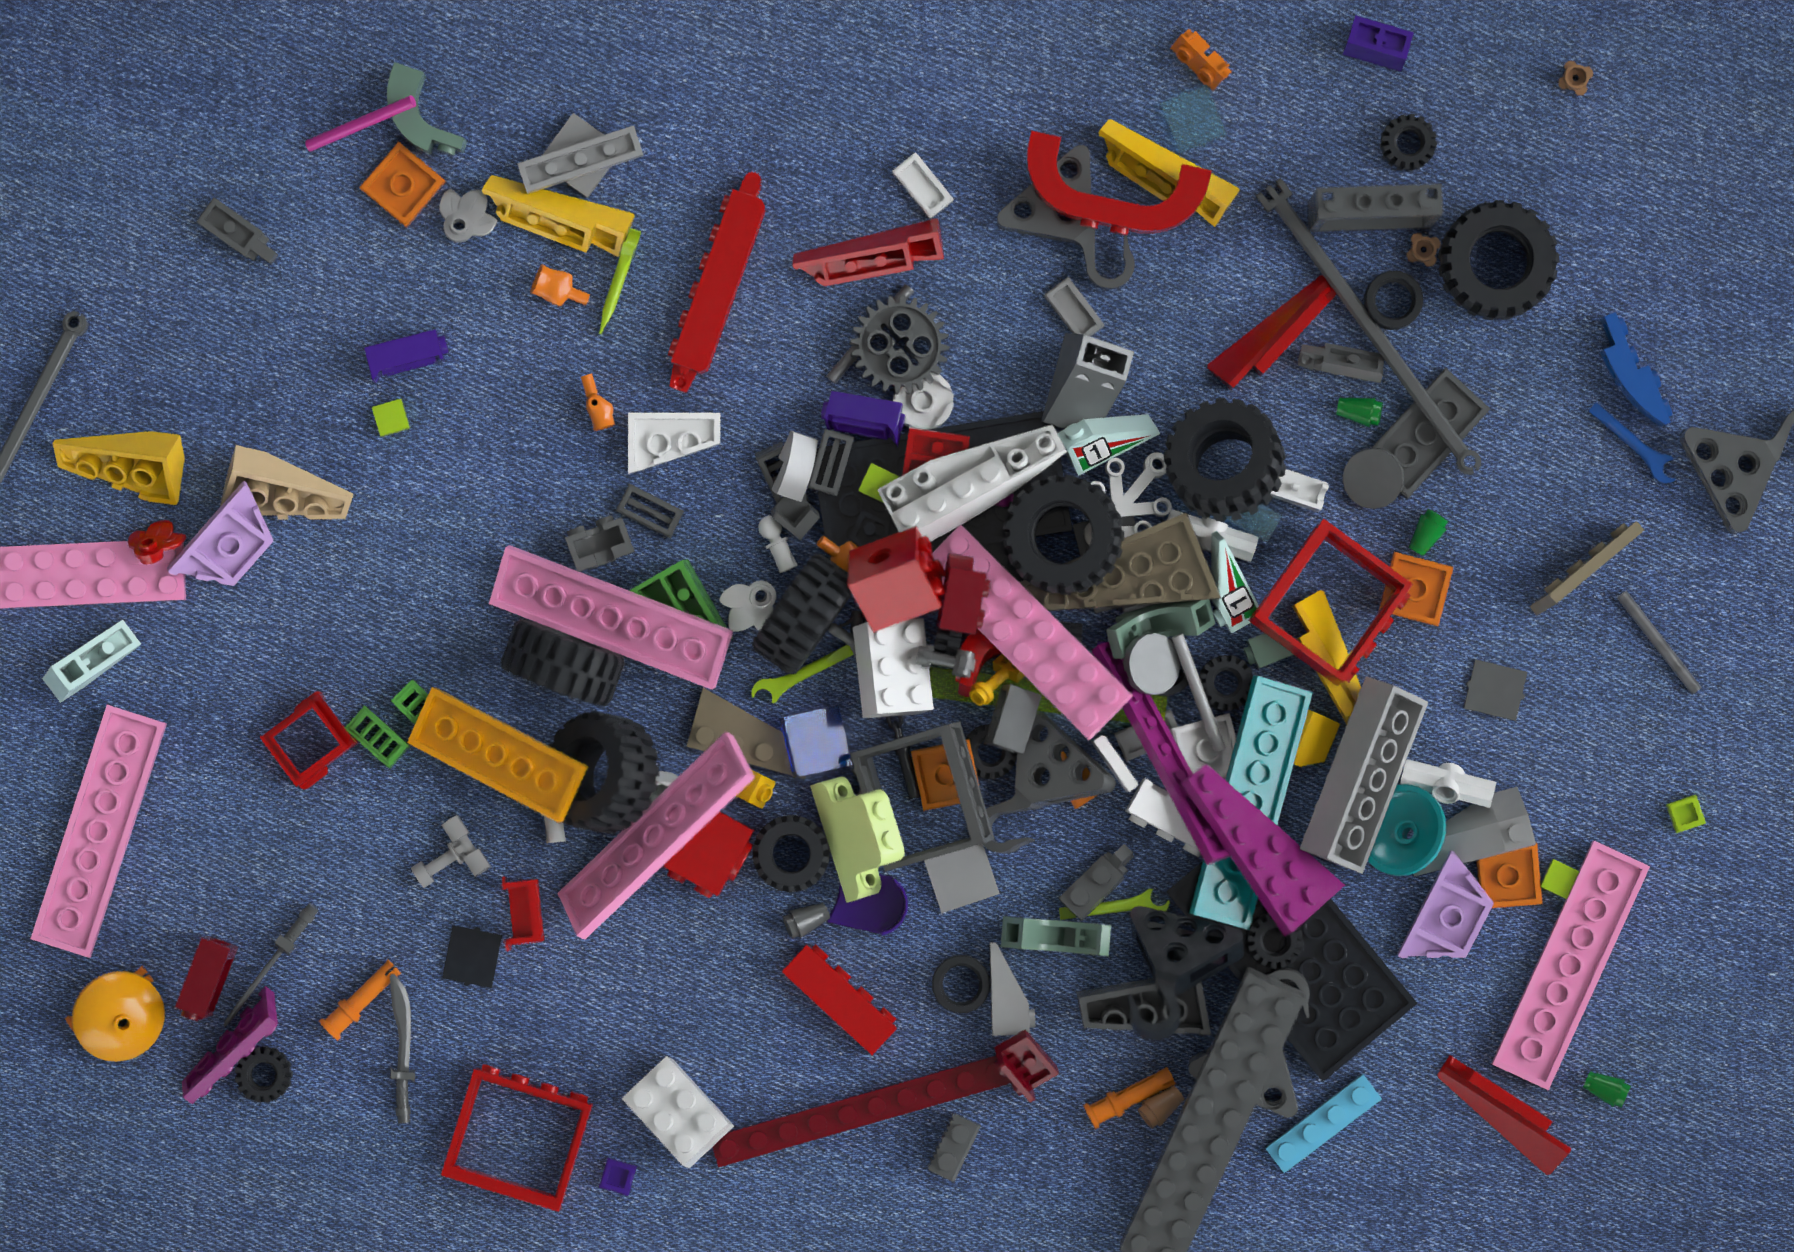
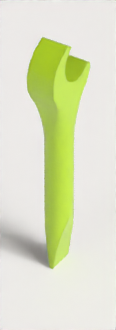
M629 228L626 241L623 242L616 270L603 306L599 332L601 335L615 311L627 272L640 240L641 231Z
M845 645L800 668L796 674L761 679L752 688V698L755 697L759 690L765 689L772 694L771 703L774 704L792 686L854 654L850 646Z
M1149 888L1131 898L1101 902L1088 916L1131 911L1137 906L1166 911L1170 901L1167 900L1164 905L1156 906L1150 898L1153 889ZM1066 907L1059 908L1060 920L1077 918Z

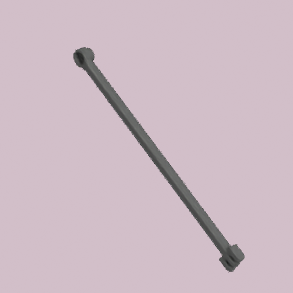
M1281 178L1275 181L1277 187L1282 191L1279 194L1271 185L1265 188L1272 198L1269 201L1261 192L1256 194L1257 200L1265 211L1269 213L1275 209L1456 457V466L1459 472L1464 475H1473V467L1476 471L1481 467V457L1474 450L1467 448L1289 204L1287 199L1293 193ZM1465 457H1472L1475 460V465L1473 467L1465 466Z
M78 311L69 312L64 316L62 321L64 330L0 451V484L76 338L84 335L88 329L87 319L83 314L79 315ZM73 318L79 319V325L76 328L69 326V322Z

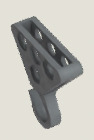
M1077 145L1057 161V169L1060 177L1069 187L1076 191L1091 194L1090 151L1084 145ZM1064 164H1072L1076 167L1078 173L1074 178H1065L1062 176L1060 168ZM1032 184L998 213L997 225L1001 230L1073 243L1080 246L1083 250L1087 276L1099 288L1106 290L1120 288L1129 281L1133 274L1135 261L1129 248L1127 236L1123 237V259L1125 262L1123 273L1114 279L1102 277L1095 267V229L1081 226L1080 220L1072 219L1067 222L1060 220L1057 212L1051 209L1039 197ZM1020 203L1027 204L1031 208V215L1027 218L1017 217L1014 213L1015 206Z
M1794 411L1784 417L1780 427L1770 440L1697 427H1690L1681 433L1680 443L1726 529L1730 533L1737 534L1748 529L1773 468L1782 454L1788 434L1794 423ZM1700 443L1706 444L1710 448L1711 454L1707 460H1703L1697 455L1696 449ZM1741 456L1748 457L1752 462V468L1748 473L1741 471L1738 467V460ZM1714 470L1722 472L1725 476V483L1722 487L1715 486L1711 481V474ZM1729 497L1735 498L1739 502V511L1736 514H1732L1726 509L1725 503Z
M1037 711L1024 754L1017 753L1014 797L986 809L991 828L994 821L1004 814L1037 810L1043 806L1110 793L1114 790L1116 781L1109 772L1045 713ZM1047 727L1048 735L1045 740L1041 741L1040 732L1043 728ZM1065 747H1068L1069 755L1066 760L1062 761L1061 752ZM1089 766L1090 776L1084 781L1082 772ZM1048 770L1050 777L1048 782L1043 785L1042 775ZM1029 837L1012 839L1004 843L992 840L983 843V845L993 852L1009 854L1017 851L1024 845L1034 842L1035 839Z
M1287 967L1270 971L1267 974L1268 976L1276 980L1289 979L1297 984L1299 990L1304 992L1305 1000L1302 1005L1306 1017L1309 1018V987L1304 976L1295 969ZM1210 1047L1189 1059V1072L1194 1078L1197 1077ZM1282 1048L1256 1105L1290 1118L1298 1112V1103ZM1269 1088H1277L1282 1092L1281 1097L1276 1101H1269L1265 1098L1264 1094Z

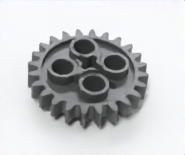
M904 295L900 297L898 303H895L893 297L889 296L886 306L880 300H877L876 311L868 306L865 309L868 318L858 317L857 321L863 327H853L852 332L859 337L850 340L849 344L858 347L857 350L851 352L850 356L860 358V361L854 367L855 369L864 367L865 372L861 377L862 379L869 376L873 377L872 388L880 382L883 384V393L891 386L893 387L894 395H898L901 387H904L907 395L912 392V385H915L921 391L923 389V379L931 384L934 379L930 373L940 375L942 372L937 363L944 364L947 362V358L940 355V353L948 351L950 346L941 344V341L947 339L949 335L947 333H939V330L945 323H935L933 321L938 312L935 311L928 315L926 313L927 303L918 308L916 307L917 298L915 297L910 304H906ZM904 317L908 321V329L905 331L897 330L893 325V319ZM882 324L888 328L893 338L881 329L880 326ZM881 337L886 343V348L882 351L874 350L870 345L871 338ZM895 340L898 342L904 340L906 342L904 350L918 362V366H914L911 363V360L902 349L896 351L893 348ZM924 340L929 346V351L926 354L917 353L913 348L914 341ZM896 359L902 360L906 365V372L903 374L894 373L890 367L891 361Z

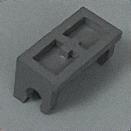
M1011 684L1002 685L984 744L1012 753L1024 754L1042 695Z

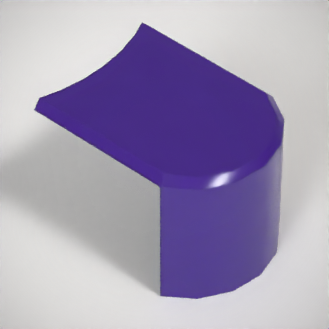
M879 874L881 879L879 893L847 903L840 883L836 904L827 922L877 933L882 936L893 932L903 923L908 912V898L904 887L895 878Z

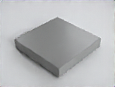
M572 113L543 155L603 136L604 134ZM609 168L566 181L565 183L588 199Z
M983 844L924 860L941 913L1000 894Z

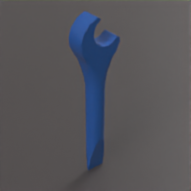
M1597 402L1590 408L1589 412L1642 458L1656 482L1668 484L1676 480V478H1668L1663 472L1664 464L1672 461V456L1661 454L1645 445Z

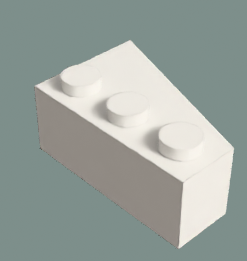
M1142 779L1125 810L1131 814L1128 820L1145 828L1147 823L1158 829L1156 835L1171 843L1174 838L1185 843L1184 850L1199 857L1201 853L1168 792L1148 779Z

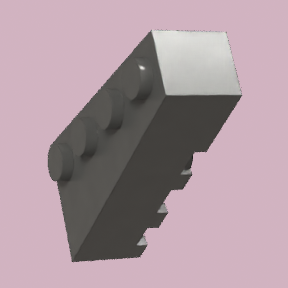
M1153 978L1076 992L1084 1028L1133 1030L1130 1020L1128 994H1131L1139 1009L1140 1017L1145 1022L1151 1024L1161 1023L1170 1015L1156 990ZM1201 982L1182 994L1176 995L1181 1020L1175 1033L1211 1035Z

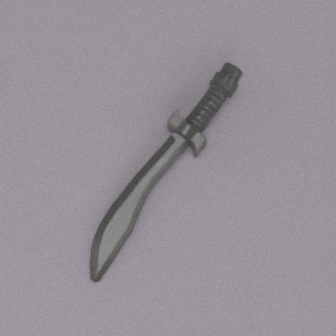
M309 903L298 914L299 917L286 935L283 937L280 934L275 940V946L278 947V950L236 1003L226 1018L224 1026H227L233 1020L281 954L285 952L287 955H290L295 949L294 942L307 925L311 924L315 919V915L319 911L317 907Z
M391 974L392 1010L398 1029L399 1048L397 1069H393L390 1066V1079H396L397 1106L395 1113L398 1117V1123L410 1122L411 1108L408 1105V1079L415 1082V1070H409L411 1009L404 985L395 974Z

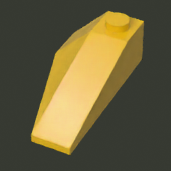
M149 431L57 439L52 443L57 465L61 469L90 480L97 477L111 482L112 488L119 491L123 487L139 493L138 498L148 502L177 505L179 502L185 457L181 437L178 434Z

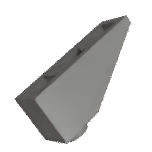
M989 942L992 1035H1016L1024 1029L1030 1034V1028H1035V1009H1029V1003L997 943Z

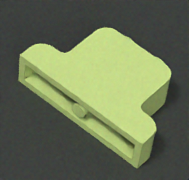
M843 776L810 785L846 902H852L879 893L881 889L879 867L899 861L904 856V846L887 794L883 790L877 789L856 796L850 782Z

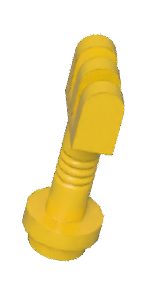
M1001 654L993 661V671L996 673L985 683L977 681L972 686L969 695L976 705H988L994 699L993 691L1007 678L1018 683L1025 677L1004 654Z

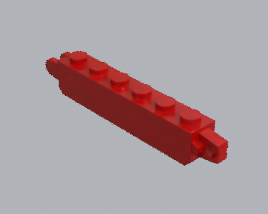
M756 171L746 174L739 191L733 189L730 196L725 195L719 212L724 213L720 225L714 224L709 241L714 243L710 254L704 252L699 265V270L703 271L699 282L694 281L688 296V298L693 299L689 311L683 310L678 327L683 328L679 340L673 338L668 351V356L672 357L671 364L673 365L669 387L674 390L687 393L696 375L708 372L766 213L762 199L758 198L761 190L760 187H762V179H760L761 176Z

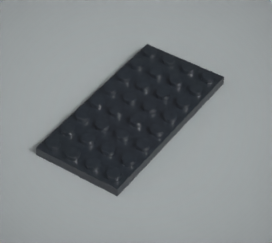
M1044 411L930 430L970 436L968 449L1043 428L1050 424L1041 422ZM908 433L901 434L898 447L891 438H888V440L875 438L853 442L838 496L818 491L825 537L837 546H841L847 541L853 542L849 537L862 510L889 521V536L899 532L885 504L858 492L871 463L899 477L902 476ZM846 443L839 445L827 487L833 488ZM826 446L816 484H822L832 446ZM1059 457L1045 470L1012 493L1014 494L1013 502L1009 503V507L1011 503L1013 505L1019 499L1017 495L1023 489L1026 491L1032 487L1031 483L1037 480H1046L1047 476L1057 475L1064 477L1061 458ZM994 505L962 524V526L982 545L1003 542V538H1006V531L1003 530L1004 520H1008L1010 513L1007 511L1009 507ZM1056 507L1047 512L1038 523L1035 537L1072 531L1069 507ZM955 529L930 542L932 553Z
M1203 861L1165 891L1186 917L1237 928L1242 932L1244 956L1239 961L1228 966L1240 982L1247 967L1265 975L1277 969L1259 964L1250 955L1246 944L1248 930L1189 914ZM1259 898L1257 899L1251 924L1259 916L1268 914ZM1331 898L1299 926L1303 934L1302 940H1304L1301 953L1292 964L1290 963L1286 966L1300 972L1306 979L1309 987V1018L1306 1017L1302 1005L1287 1040L1322 1082L1418 1004ZM1278 928L1269 929L1263 936V945L1270 952H1279L1286 946L1287 938ZM1211 932L1208 934L1211 936L1224 938V936L1219 932ZM1289 979L1279 980L1296 989H1299L1297 984Z

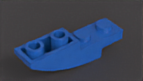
M1616 312L1604 316L1600 321L1610 347L1600 351V355L1612 379L1633 406L1649 420L1660 427L1671 423L1669 417L1672 416V410L1668 400H1662L1658 388L1662 387L1658 373L1656 370L1651 371L1649 365L1637 369L1636 364L1639 363V358L1634 346L1629 347L1625 335L1628 334V329L1622 317L1618 318Z

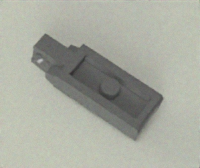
M215 197L196 221L199 225L252 261L257 256H260L272 265L278 257L275 251L266 246L270 239L264 235L263 231Z
M1325 343L1323 347L1302 344L1298 357V366L1333 375L1381 383L1384 359L1380 353Z
M1125 844L1113 855L1108 851L1059 897V901L1080 921H1083L1124 880V875L1128 872V869L1124 866L1134 858L1133 852Z

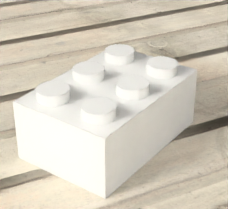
M923 618L909 619L873 632L868 622L853 627L863 718L917 715L934 710L929 669L922 668V665L916 664L919 646L926 647Z
M668 1056L657 1064L622 1098L675 1158L687 1168H691L734 1127L683 1069Z

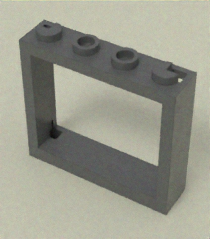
M1442 184L1317 188L1307 202L1308 230L1310 232L1429 229L1443 215ZM1332 193L1333 200H1322V194Z
M960 721L850 753L854 764L852 772L858 778L861 788L859 791L860 795L877 789L882 790L873 761L874 756L937 737H941L970 837L903 856L899 861L884 865L885 872L995 840Z

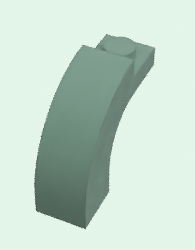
M394 62L387 85L388 105L410 95L416 101V107L392 117L402 135L414 147L429 155L432 153L434 144L438 145L437 150L454 156L456 151L464 153L467 145L464 137L435 128L426 123L420 115L418 101L426 78L424 72Z
M1210 600L1157 603L1119 615L1115 618L1116 624L1106 631L1113 658L1123 659L1131 641L1144 634L1157 633L1171 637L1183 633L1184 636H1198L1215 625Z
M1003 916L1001 947L1109 956L1111 925Z

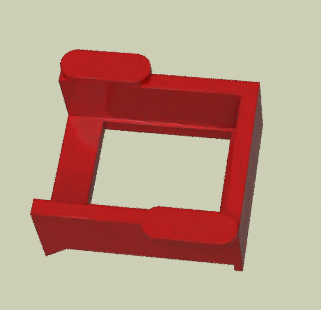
M319 691L314 692L299 703L291 715L260 736V739L294 785L302 789L310 788L328 774L327 766L359 743L355 738H352L325 701L326 698L323 693ZM314 709L340 745L300 774L274 737Z
M507 876L502 877V889H508L513 932L512 938L505 939L506 952L511 951V945L543 942L545 939L538 879L508 882Z

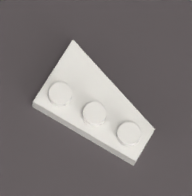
M628 413V474L720 445L721 414Z

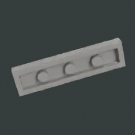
M633 125L517 164L526 192L529 194L644 155Z

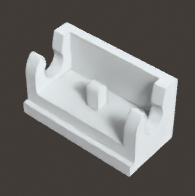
M1286 469L1285 475L1279 477L1282 483L1278 492L1272 491L1270 493L1273 498L1320 512L1329 485L1327 482Z

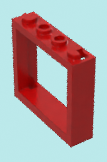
M1323 519L1317 523L1248 621L1338 686L1344 681L1349 683L1353 676L1357 674L1360 668L1356 664L1362 656L1367 658L1377 645L1373 640L1379 632L1384 634L1391 626L1394 619L1390 616L1396 608L1401 610L1408 602L1407 600L1411 595L1407 592L1413 584L1327 520ZM1323 540L1327 541L1393 590L1338 670L1268 619Z
M483 1064L482 1069L474 1068L441 1176L559 1212L594 1103L587 1102L589 1096L571 1091L570 1096L558 1093L559 1087L542 1082L540 1087L529 1084L530 1078L512 1073L511 1078L500 1075L501 1069ZM482 1080L581 1110L555 1195L456 1164Z

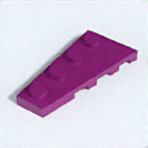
M264 986L258 993L262 999L253 1009L247 1006L240 1014L242 1019L235 1030L232 1032L227 1029L219 1038L215 1053L213 1054L208 1051L182 1081L183 1098L193 1104L199 1097H205L211 1091L216 1081L221 1077H226L232 1071L234 1064L242 1057L250 1055L255 1045L263 1037H268L274 1032L278 1024L275 995L268 987Z

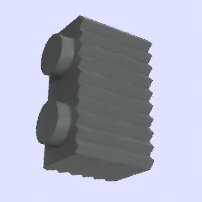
M956 1112L952 1113L953 1118L949 1119L950 1124L946 1125L945 1135L941 1136L942 1140L938 1141L939 1146L933 1152L934 1157L930 1158L931 1162L927 1164L929 1171L952 1182H955L981 1128L979 1123Z

